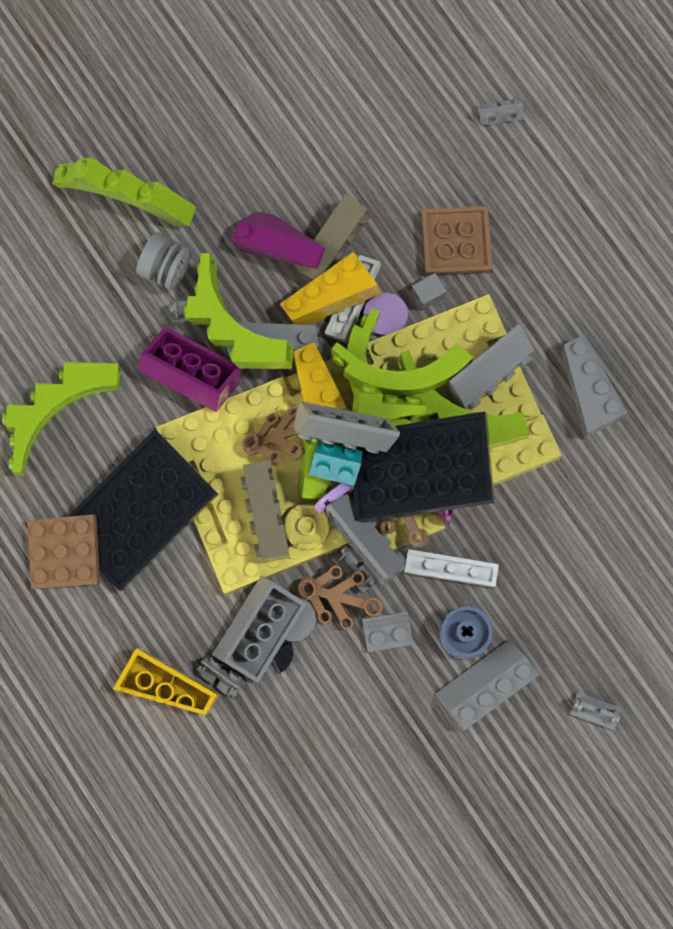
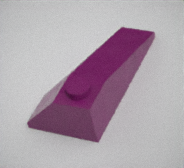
M257 211L239 221L231 240L243 253L318 269L325 252L323 246L279 217Z

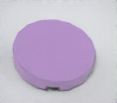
M383 293L382 296L377 298L375 296L366 303L364 314L369 315L372 308L380 311L379 320L373 331L375 335L385 336L405 327L408 310L404 301L397 295Z
M341 483L318 501L314 509L320 515L324 512L326 513L327 505L343 497L344 493L351 494L354 487Z

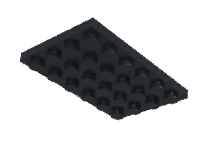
M485 411L397 425L395 427L400 432L399 437L387 452L379 451V453H372L365 450L364 447L357 446L356 448L362 451L361 466L353 486L355 521L364 523L494 503L488 418Z
M154 429L68 517L96 515L99 570L118 591L122 592L219 493Z

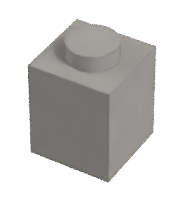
M436 273L412 285L411 293L423 311L445 298L447 285L442 278H438Z

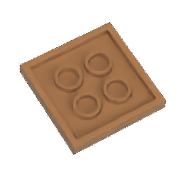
M488 206L421 210L425 275H432L434 273L441 275L492 272Z
M96 515L28 520L31 589L100 584Z

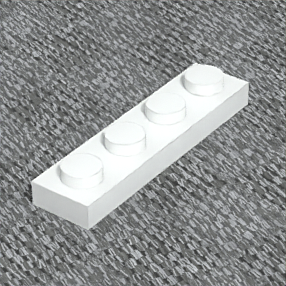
M359 255L358 259L375 280L381 267L380 261ZM364 303L345 308L343 312L338 314L333 313L324 333L326 337L347 343Z
M408 549L404 573L495 588L499 564Z

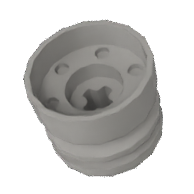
M155 232L146 243L140 255L136 274L149 281L153 280L158 274L157 284L159 286L165 284V288L172 291L186 273L192 251L187 246L182 248L179 242H176L170 248V238Z

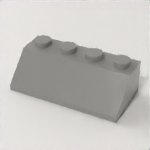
M520 324L449 381L446 393L457 406L470 409L471 411L474 410L481 403L480 399L484 395L488 397L499 388L497 385L501 381H509L516 374L514 371L519 366L524 368L533 360L531 357L534 349Z
M304 401L299 403L293 425L300 438L312 440L313 437L319 438L327 444L339 442L343 443L345 447L356 449L357 446L364 447L365 450L372 453H379V451L387 452L400 434L393 423L387 418Z
M346 494L326 506L328 519L382 586L405 570V558L398 550L394 552L389 546L391 544L390 539L385 533L380 534L377 531L375 521L364 523L355 521L354 497L351 498Z
M261 576L212 655L259 683L307 603L273 581Z
M508 640L435 695L463 732L539 676V673L527 657Z

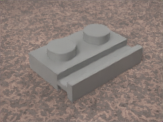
M408 612L362 619L367 653L413 645Z

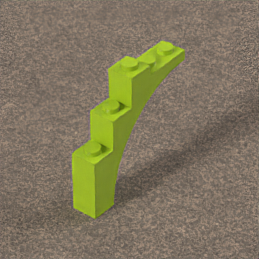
M92 157L78 158L76 163L60 164L54 173L55 177L52 182L58 188L89 191L131 204L163 219L175 227H189L196 209L195 205L161 183L143 182L126 170H110Z
M201 253L200 261L197 263L199 276L198 282L195 284L196 296H188L187 304L184 305L185 318L193 325H209L207 328L208 339L215 346L232 347L230 353L231 360L239 368L292 369L294 347L288 340L272 339L255 334L239 325L226 309L219 292L217 260L210 253Z
M410 351L401 352L400 360H397L399 371L417 369ZM435 390L410 395L419 397L426 404V415L404 416V418H408L411 423H416L435 417L440 419L477 412L457 406L442 397ZM523 412L509 415H487L490 449L528 438L530 433Z
M64 362V369H60L59 374L60 383L63 384L36 383L35 390L31 392V403L34 405H7V412H3L2 421L9 432H14L10 437V446L14 450L13 456L9 458V469L12 470L15 476L25 477L27 460L33 443L42 428L55 414L83 397L101 392L120 391L121 369L118 363Z
M364 384L362 387H355L352 411L392 420L409 415H426L427 406L417 396L398 398L395 395L386 394L383 397V394L376 386ZM313 437L312 440L303 439L304 455L301 457L298 492L302 498L322 499L327 492L329 480L309 475L317 440H321L319 438ZM335 442V443H334V444H338V445L344 446L343 443H339V442Z

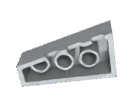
M237 322L255 334L272 339L288 340L294 347L293 351L313 342L319 351L315 325ZM227 346L229 360L232 361L230 356L232 347Z
M582 335L564 344L561 356L585 439L624 419L628 412L585 336Z

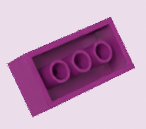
M165 326L142 351L139 372L217 412L238 387L242 368L237 367L229 359Z

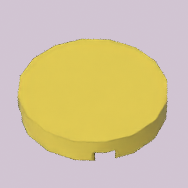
M305 503L297 505L285 518L284 530L286 538L293 546L299 549L310 550L317 548L325 542L329 535L330 523L328 516L325 512L321 515L318 514L314 509V504Z

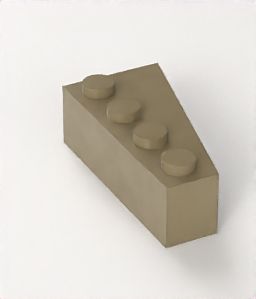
M345 194L314 239L315 242L325 248L318 269L297 265L295 268L312 280L319 277L342 260L344 252L355 241L357 234L368 222L372 213L368 208Z
M271 460L243 465L245 476L241 477L243 491L248 490L249 499H245L247 512H252L254 521L249 523L252 535H257L258 543L254 544L256 558L261 557L262 563L289 558Z

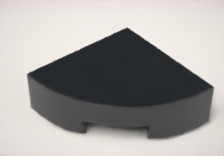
M291 642L281 646L273 658L280 673L284 672L292 662L293 646Z

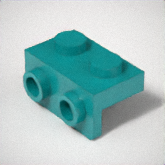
M317 440L309 475L354 486L361 466L362 451L338 444H327Z

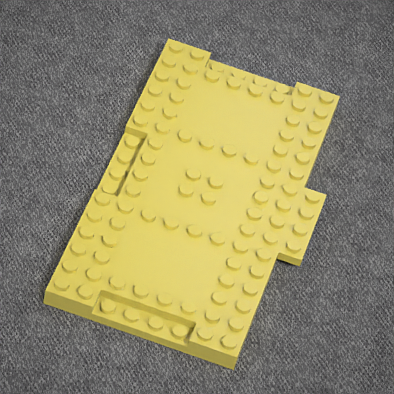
M488 294L370 341L367 345L365 361L367 364L380 369L399 371L397 360H400V353L409 350L418 369L438 360L457 343L473 356V362L505 336L507 332ZM332 359L324 362L348 411H352L353 398L348 380L343 376L346 366L340 367ZM520 366L514 371L516 374L509 381H501L497 385L499 388L489 397L484 395L480 399L481 403L472 410L473 412L485 411L487 415H509L523 412L530 433L527 439L490 449L493 486L559 460L562 456L544 415L540 413ZM297 373L286 378H277L232 396L224 402L217 412L205 407L156 427L157 431L219 493L194 519V522L225 596L256 584L261 576L267 579L342 549L345 546H349V543L329 520V535L319 547L310 550L299 549L293 546L286 538L289 558L262 563L261 557L256 558L254 544H257L258 540L257 535H252L249 522L254 521L252 512H247L245 499H249L248 490L243 491L241 477L245 476L243 465L268 459L259 453L254 456L247 455L243 450L242 442L248 434L258 433L269 414L275 412L283 419L289 407L294 405L299 407L302 395ZM448 383L435 389L442 397L457 405L446 393ZM410 395L397 396V397H398V398H405L406 396H410ZM292 421L287 428L293 427L295 421ZM271 428L267 435L272 434L275 428ZM298 435L286 439L293 444H299L303 448V438H300ZM273 443L266 447L271 451H279L284 457L281 465H272V473L275 479L277 498L284 525L287 514L295 506L305 503L316 505L321 499L301 497L298 492L301 458L293 459L288 451ZM329 480L326 494L340 485V483ZM436 512L413 515L418 528L426 530L429 536L446 528ZM403 517L396 519L395 531L391 534H386L391 541L389 546L393 550L410 544L408 539L410 532ZM384 520L375 521L377 524L375 528L380 534L382 533L380 530V524ZM386 523L385 529L387 531L391 529L389 523ZM415 534L414 540H420V536Z

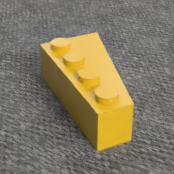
M352 252L280 303L293 324L312 325L324 320L326 316L333 313H341L345 308L355 304L358 306L365 303V300L382 296L383 293L355 253Z
M310 343L293 351L302 401L348 410L315 343Z
M141 648L135 649L113 690L203 715L210 714L220 696V693Z

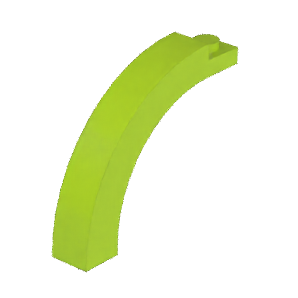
M373 308L369 315L364 314L360 324L363 328L354 325L347 348L350 353L365 363L367 345L380 316V311ZM348 380L349 389L354 399L355 387L361 386ZM403 417L390 420L394 426L411 423V421Z
M336 343L331 349L332 360L340 367L346 366L343 372L345 378L361 387L364 384L374 385L382 394L396 396L415 395L435 390L449 383L452 378L471 364L473 356L455 343L447 353L429 365L408 371H390L361 361L339 343Z

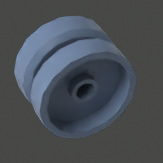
M464 606L456 608L448 614L441 625L439 636L441 645L446 653L455 659L465 661L475 659L486 650L491 642L493 630L491 621L484 612L478 608ZM463 630H467L470 636L463 637L461 634Z

